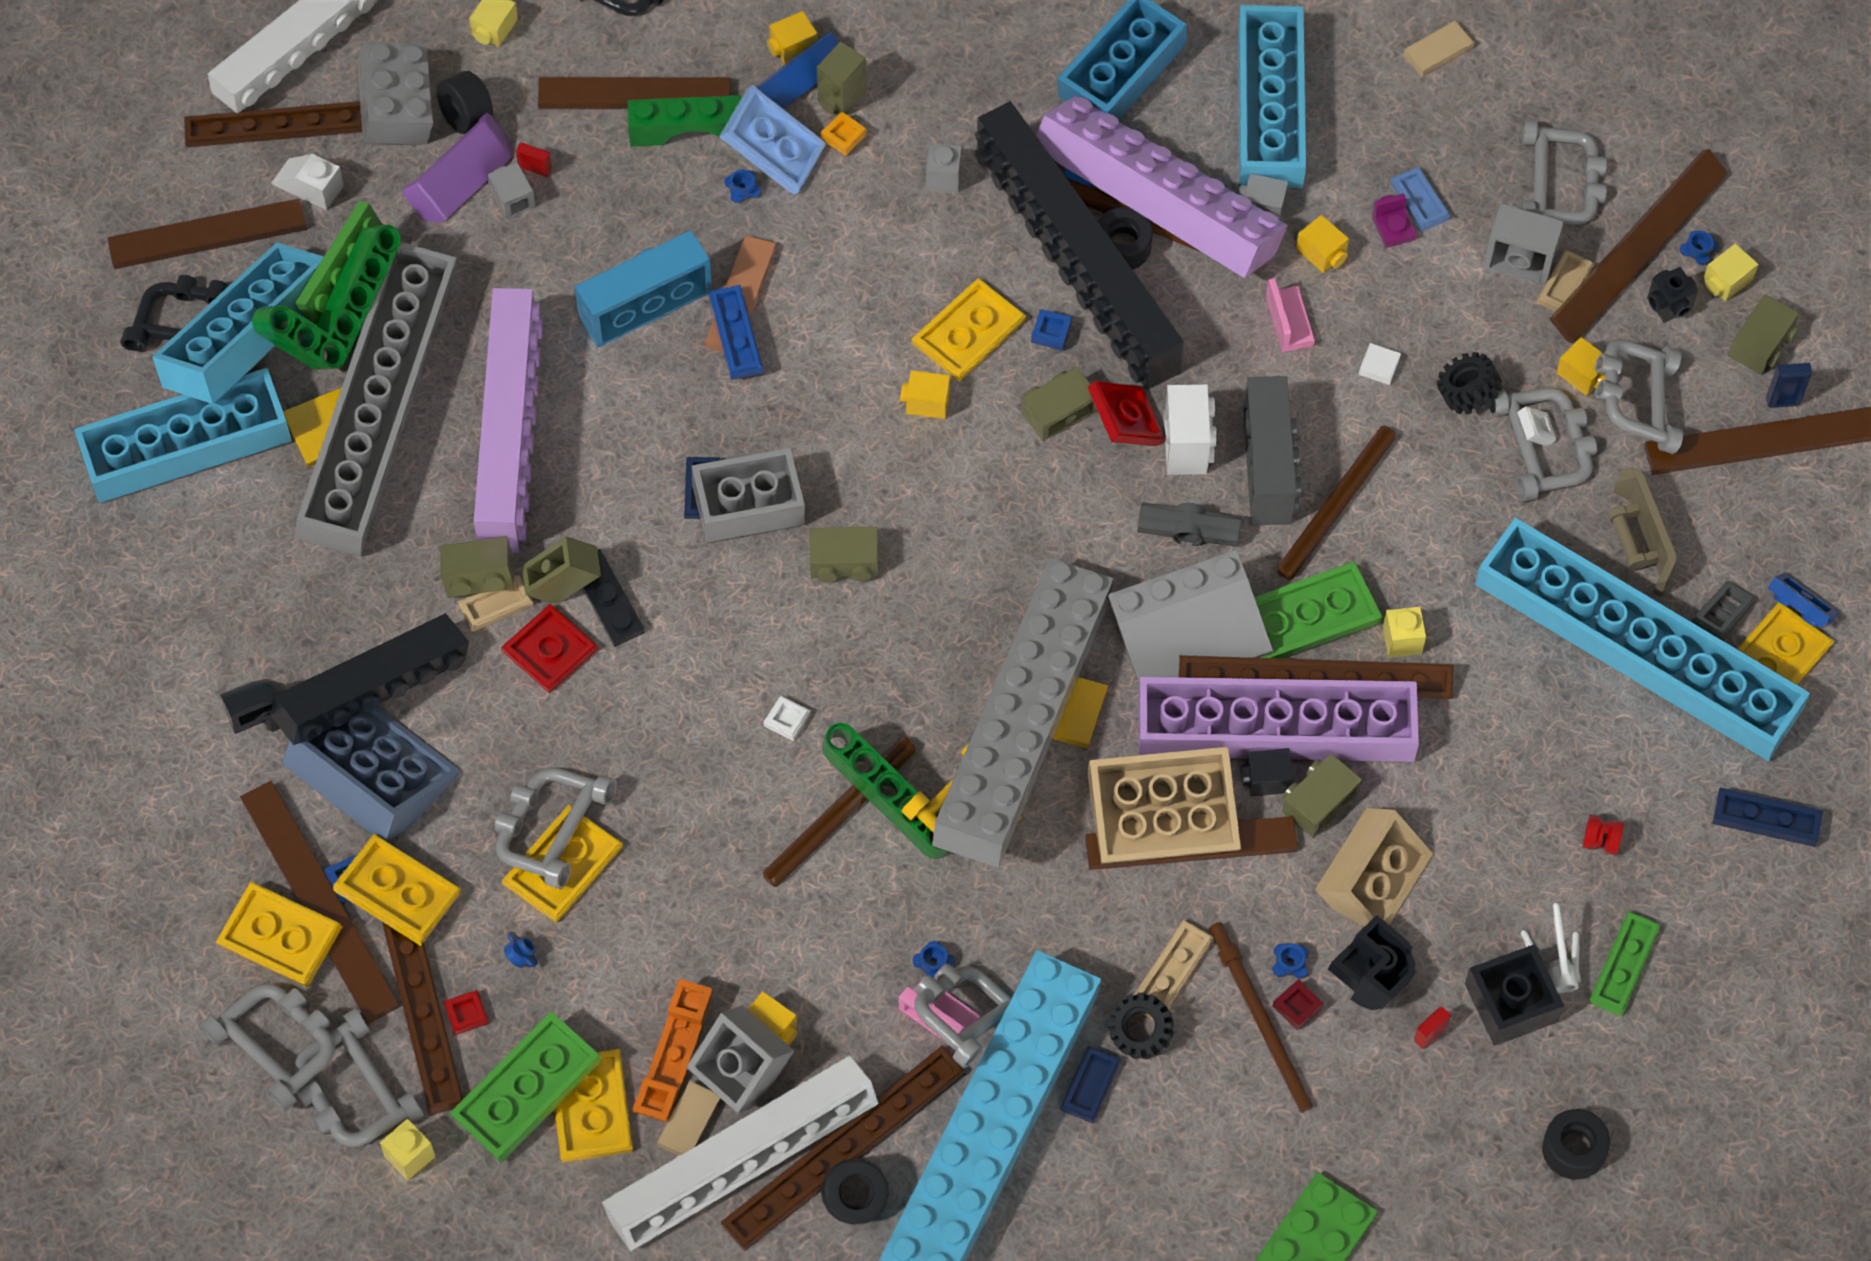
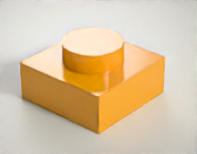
M843 112L821 131V139L844 156L850 153L866 137V128Z

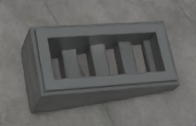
M1726 581L1696 614L1692 623L1724 641L1753 605L1756 598ZM1727 595L1728 597L1739 603L1740 606L1736 607L1735 605L1731 604L1727 600L1723 599L1724 596ZM1720 605L1721 607L1732 613V615L1730 616L1729 614L1725 613L1716 606ZM1711 614L1712 616H1714L1715 618H1717L1718 620H1720V621L1723 622L1724 624H1723V625L1719 624L1718 622H1716V621H1714L1713 619H1711V618L1709 617V615Z

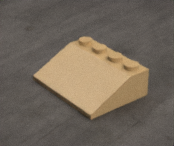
M1228 747L1089 761L1087 773L1101 864L1241 850Z

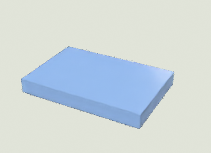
M754 85L747 88L719 136L793 194L799 193L827 144Z

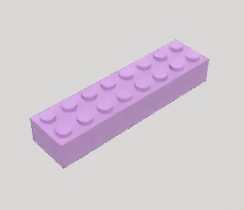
M1075 95L1043 116L1036 136L1054 161L1241 277L1246 278L1271 260L1276 254L1288 226L1278 220L1276 215L1260 209L1252 204L1247 197L1238 195L1226 188L1221 181L1210 178L1198 171L1195 165L1184 162L1172 155L1170 150L1146 139L1141 132L1128 128L1120 123L1115 116L1104 113L1094 107L1089 100Z
M493 288L474 526L477 540L507 536L512 553H520L521 542H527L528 536L525 512L529 513L530 494L527 492V483L532 481V463H529V454L534 453V434H531L532 425H536L534 396H538L539 390L536 367H540L541 349L538 347V339H542L543 320L540 319V302H534L533 289Z
M1140 677L1138 691V755L1228 747L1230 759H1247L1248 752L1289 748L1291 760H1325L1330 754H1333L1340 761L1415 762L1419 746L1417 682Z

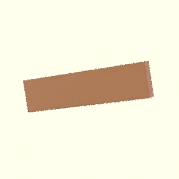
M745 235L725 288L741 285L749 318H751L776 251V243ZM714 318L705 340V348L723 352Z

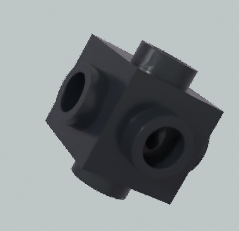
M1681 266L1671 271L1664 270L1652 279L1647 299L1650 307L1657 312L1663 323L1676 317H1683L1692 311L1698 292L1697 286L1693 278L1687 276Z

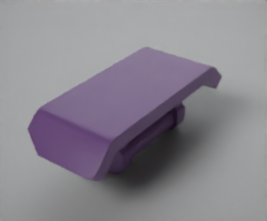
M486 113L470 131L417 180L406 185L403 195L421 219L443 222L488 181L487 174L504 166L512 158L513 153L508 137L494 118Z

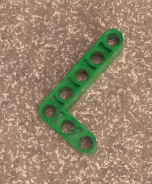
M389 224L369 226L360 232L316 325L285 305L260 307L255 311L252 318L254 330L260 336L311 369L323 370L341 367L348 357L400 247L401 236L399 231ZM378 236L381 238V245H379ZM365 263H366L367 268H368L367 274H366L365 268H364ZM351 292L354 294V302L351 300ZM273 315H274L275 320H276L275 327H274L273 324H272V316H273ZM338 320H339L340 326H341L340 332H339V330H338V328H337V322H338ZM299 332L301 334V343L298 341ZM324 349L327 352L326 360L324 359L323 355Z
M841 722L831 725L826 731L822 744V752L826 759L924 855L933 859L946 856L949 851L932 846L933 843L929 836L934 833L921 820L910 821L901 812L918 791L850 725ZM835 737L842 738L848 746L837 748L831 743V739ZM860 761L867 762L872 767V771L861 772L857 769L855 763ZM885 785L891 786L895 789L897 795L893 797L885 796L880 791V787Z

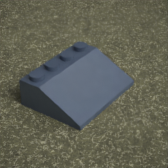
M378 706L370 712L365 713L363 711L351 717L342 726H333L321 732L318 737L311 741L304 740L293 745L289 740L282 763L372 835L376 834L387 842L406 831L461 773V770Z

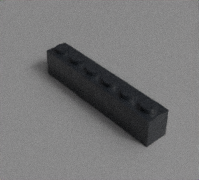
M446 613L275 695L270 716L293 745L304 740L311 741L318 737L321 732L333 726H342L351 717L363 711L365 713L370 712L380 703L390 698L401 697L408 689L418 684H427L437 675L447 670H456L465 661L469 641Z

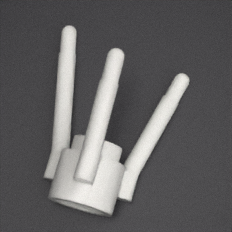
M1554 903L1553 913L1559 959L1550 962V969L1547 971L1558 993L1572 992L1579 988L1578 983L1581 982L1579 973V933L1574 932L1572 934L1570 962L1567 959L1560 906L1558 903ZM1522 930L1521 936L1526 947L1533 945L1534 943L1528 932Z

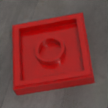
M1094 381L1088 387L1111 442L1159 446L1165 441L1163 432L1142 386Z
M549 604L501 647V650L544 690L550 693L598 650V645L553 605Z

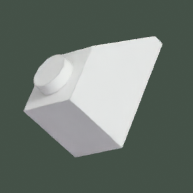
M314 154L289 158L272 181V185L325 210H328L344 187L340 167Z

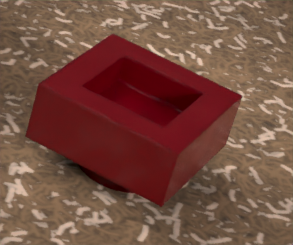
M1298 979L1273 1001L1272 1007L1298 1031L1323 1008L1324 1003Z

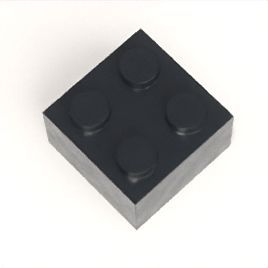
M1535 944L1469 968L1465 986L1494 1046L1559 1022L1564 1004Z

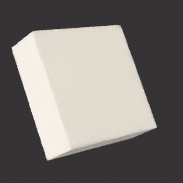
M1370 343L1359 369V375L1390 385L1401 353Z
M1527 406L1518 411L1528 441L1541 445H1550L1556 441L1547 412Z
M780 695L763 724L764 727L794 741L811 713L809 709Z

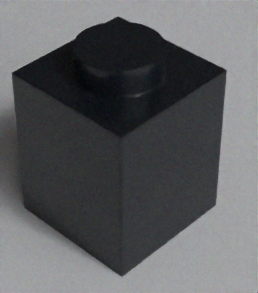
M1289 748L1248 752L1246 765H1241V780L1243 786H1249L1251 797L1284 794L1288 787L1294 783Z

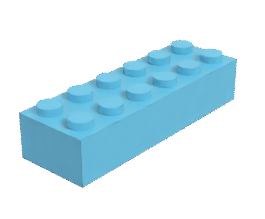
M1240 5L1237 25L1238 187L1241 184L1247 186L1250 174H1256L1288 181L1287 188L1303 189L1306 171L1304 7Z
M276 242L152 356L162 388L214 404L276 346L254 330L252 318L255 311L260 307L285 305L304 317L295 302L324 256ZM273 315V316H272V324H273V326L275 327L276 320H275V317H274V315Z
M268 368L244 375L214 404L182 394L74 429L98 503L292 442L287 421Z

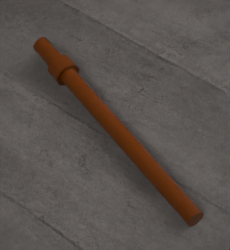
M1222 922L1213 924L1209 929L1220 950L1218 952L1220 960L1224 967L1229 968L1300 1113L1312 1109L1313 1105L1241 962L1243 956L1238 946L1232 944Z

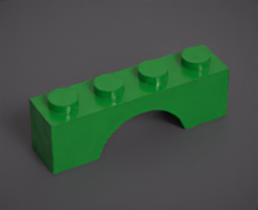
M743 95L628 100L630 147L664 146L670 138L685 132H706L719 137Z

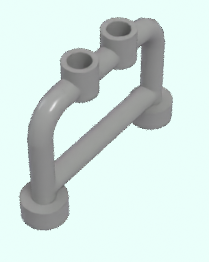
M1524 119L1521 128V145H1535L1534 201L1522 200L1520 207L1536 214L1550 215L1557 220L1564 221V224L1578 225L1591 221L1597 213L1598 203L1604 204L1606 199L1607 186L1606 184H1599V176H1605L1607 157L1599 156L1596 141L1587 133L1576 130L1538 127L1537 120ZM1548 141L1577 143L1586 149L1584 172L1586 175L1584 189L1585 209L1580 212L1547 209Z
M1626 339L1611 341L1606 347L1605 354H1601L1595 363V372L1605 375V380H1601L1596 387L1595 398L1605 401L1607 416L1616 427L1658 442L1659 450L1675 454L1681 446L1683 431L1671 425L1665 426L1664 374L1672 376L1676 373L1681 362V352L1667 346L1659 351ZM1619 352L1651 362L1652 426L1629 419L1619 410V401L1623 392L1622 386L1618 385V375L1622 369V360L1618 359Z
M1502 388L1501 391H1497L1499 394L1497 399L1490 398L1492 404L1489 407L1493 417L1509 414L1529 473L1519 475L1516 479V487L1522 502L1536 500L1538 492L1575 486L1585 482L1590 477L1593 470L1591 456L1597 453L1596 441L1593 435L1584 437L1581 427H1586L1587 425L1586 412L1583 407L1574 408L1567 394L1556 388H1539L1506 394ZM1542 401H1554L1559 405L1564 428L1568 430L1571 438V448L1574 457L1579 461L1580 467L1577 471L1544 478L1533 443L1526 439L1518 415V411L1521 410L1520 405Z
M547 768L536 773L529 780L527 786L515 785L510 797L511 803L515 805L511 814L501 812L495 821V831L500 833L495 844L496 854L502 862L509 866L545 877V884L559 890L563 889L569 880L571 865L559 859L592 800L604 805H609L612 802L617 790L616 779L600 775L594 780L563 769ZM554 781L582 790L543 861L510 850L509 845L513 837L516 838L521 833L523 819L529 809L532 810L536 806L539 791L545 783Z
M946 963L938 970L934 978L928 975L919 983L915 990L918 995L914 1000V1008L920 1019L956 1051L953 1059L960 1066L966 1068L983 1049V1046L975 1039L1000 1022L1012 998L980 970L968 966L954 969ZM966 980L976 984L999 1006L957 1033L931 1010L929 1004H935L944 993L953 992L962 981Z
M274 984L258 985L249 990L217 1019L209 1015L199 1024L201 1031L215 1046L220 1045L230 1036L276 1080L266 1089V1092L283 1111L289 1109L296 1102L293 1095L328 1065L335 1052L334 1039L326 1030L331 1026L330 1022L318 1009L309 1014L304 1009L308 1002L296 988L287 993L284 989ZM271 998L275 1000L290 1018H294L304 1031L321 1045L320 1052L293 1076L235 1022L261 999Z
M355 1008L343 1015L346 1021L344 1024L329 1033L333 1037L335 1045L343 1042L388 1114L357 1133H351L344 1127L314 1077L297 1091L305 1107L313 1104L318 1111V1114L313 1116V1119L322 1134L325 1135L331 1132L339 1143L348 1147H360L368 1144L406 1119H409L413 1124L425 1117L410 1092L396 1100L358 1041L370 1033ZM317 1040L299 1053L295 1061V1074L320 1052L321 1045Z

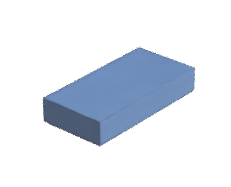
M1420 167L1391 178L1390 184L1397 195L1405 194L1407 199L1406 209L1421 232L1450 220V213Z

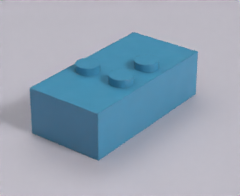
M1128 0L1057 78L1058 97L1065 102L1075 95L1085 98L1094 107L1104 113L1115 116L1119 120L1186 46L1187 24L1151 0Z
M691 230L653 249H645L638 256L574 286L579 320L595 346L599 348L708 295V291H712L710 259Z

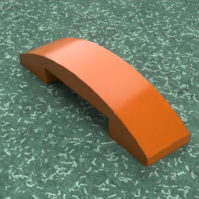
M679 978L668 1008V1018L647 1077L643 1078L632 1109L633 1113L667 1123L689 1070L686 1067L696 1051L708 1013L713 988Z

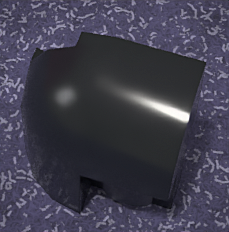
M267 678L251 681L220 694L234 733L237 734L266 721L272 732L279 730L280 727L270 716L275 695L289 688L283 683Z
M1378 915L1356 934L1352 943L1328 967L1331 973L1354 991L1350 1000L1361 1007L1371 1010L1383 1009L1410 983L1417 971L1415 970V961L1411 953L1413 947Z

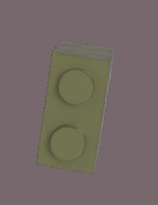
M841 41L817 66L818 102L826 112L830 114L835 112L838 115L841 112L847 114L867 92L866 57Z
M1764 294L1733 339L1728 357L1763 375L1768 366L1774 368L1783 354L1780 348L1784 342L1790 345L1799 330V327L1795 326L1799 312Z
M1078 367L1068 372L1062 371L1058 373L1050 382L1041 387L1031 388L1021 400L1022 415L1042 441L1051 438L1097 412V408L1088 390L1091 384Z
M877 527L809 528L811 578H817L821 582H833L837 578H852L854 581L863 582L871 579V577H878Z
M503 536L440 545V576L447 597L514 589V556L508 537Z
M566 536L523 564L522 572L525 595L553 604L560 603L600 577L597 546Z
M1330 754L1324 761L1320 759L1315 761L1306 772L1307 777L1300 784L1297 782L1291 784L1283 794L1282 812L1287 816H1293L1294 822L1312 838L1360 791L1362 779L1333 754Z

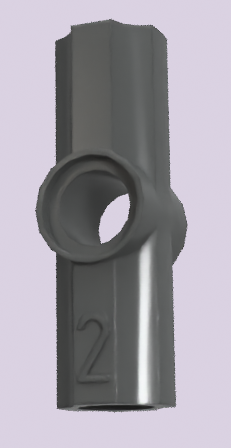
M1142 502L1137 532L1172 537L1178 544L1184 541L1192 543V546H1198L1201 542L1237 547L1242 517L1207 512L1203 506L1196 503L1186 502L1181 503L1178 507Z

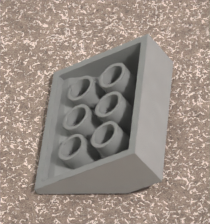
M1237 550L1108 594L1112 614L1138 683L1140 677H1178L1179 655L1259 658L1273 654L1266 629Z

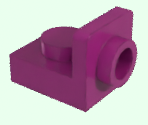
M1404 193L1395 196L1386 195L1374 202L1372 219L1385 248L1416 240L1417 234L1405 209L1407 199Z

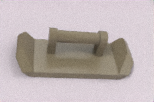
M1633 467L1622 469L1617 479L1614 493L1628 499L1631 505L1615 507L1607 514L1619 536L1627 557L1626 562L1629 570H1637L1655 564L1660 577L1654 594L1662 597L1669 584L1677 555L1644 474ZM1637 518L1650 552H1639L1626 519Z

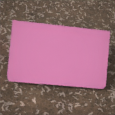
M1275 278L1268 279L1266 300L1282 352L1314 346L1315 340L1298 286L1278 289Z
M907 986L899 996V1010L939 1037L916 1013L914 1000L918 995L915 991L917 986L914 990ZM948 992L944 993L935 1004H929L931 1010L957 1033L980 1019L979 1014Z

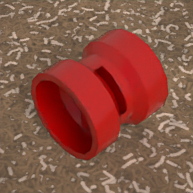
M1589 814L1582 848L1593 850L1597 847L1603 849L1607 854L1617 855L1624 822L1618 820L1607 822L1603 821L1600 816Z

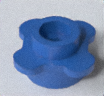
M741 169L725 178L724 184L730 189V199L735 203H740L748 197L756 198L761 194L760 186L755 183V173L753 171Z
M1695 230L1689 234L1687 243H1683L1680 246V252L1683 256L1694 258L1697 264L1706 265L1712 252L1718 250L1719 244L1709 233ZM1697 246H1701L1702 249L1699 250V249H1697L1696 247H1697Z
M510 932L507 935L510 942L504 947V953L508 960L518 968H524L527 964L535 967L538 962L534 956L536 952L534 943L526 936L518 937L516 933Z
M938 941L929 942L922 948L920 954H915L913 957V965L916 968H921L926 973V976L930 975L933 978L946 963L952 967L955 965L954 956L948 954L947 950ZM931 959H936L937 963H931Z
M1293 943L1276 945L1274 948L1276 964L1273 966V973L1277 977L1293 975L1297 979L1304 978L1308 972L1305 966V959L1309 954L1308 949L1305 946ZM1293 959L1294 963L1289 964L1287 960Z

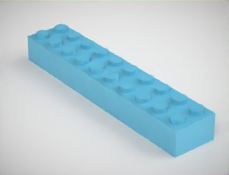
M1516 517L1479 567L1475 583L1477 587L1768 762L1804 710L1810 695L1808 691Z
M1036 950L879 1261L967 1260L1100 994L1101 978Z

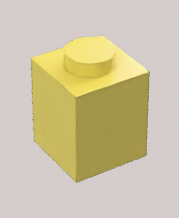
M481 0L469 18L472 36L481 44L488 45L491 43L500 47L518 20L516 2L511 0Z
M1735 243L1707 265L1703 281L1707 290L1712 295H1719L1723 300L1728 301L1754 280L1759 264Z
M1412 607L1386 610L1383 631L1388 658L1422 654L1426 634L1421 608Z
M408 1119L380 1142L384 1157L408 1181L435 1158L431 1142Z

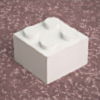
M1208 384L1167 385L1164 412L1167 475L1207 474L1208 463H1214L1216 426H1213L1212 417L1215 416L1214 397H1208Z

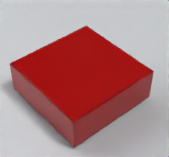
M520 142L516 149L517 163L520 168L548 177L552 170L550 153Z
M478 990L444 1001L455 1035L489 1024Z
M1439 1007L1417 1027L1414 1042L1422 1049L1428 1046L1448 1027L1451 1014L1444 1007Z

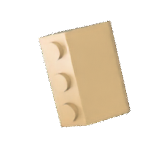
M1366 808L1315 890L1333 910L1364 927L1376 915L1390 925L1433 853L1396 810Z

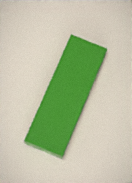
M1631 911L1627 912L1588 1003L1622 1017L1661 924Z

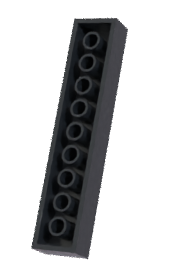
M1009 101L977 117V132H975L977 149L975 150V155L979 164L982 167L988 166L992 172L991 176L996 188L999 191L1004 189L1009 196L1008 201L1015 214H1022L1026 220L1025 226L1028 233L1033 238H1039L1042 242V250L1046 258L1050 262L1055 261L1059 266V274L1063 282L1067 286L1072 285L1077 292L1076 298L1078 303L1084 310L1089 309L1091 311L1097 330L1101 334L1106 333L1111 340V348L1116 357L1119 359L1123 357L1128 363V371L1135 383L1141 382L1145 389L1149 390L1180 374L1183 339L1014 104Z

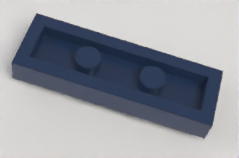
M1719 788L1712 824L1816 847L1823 810Z

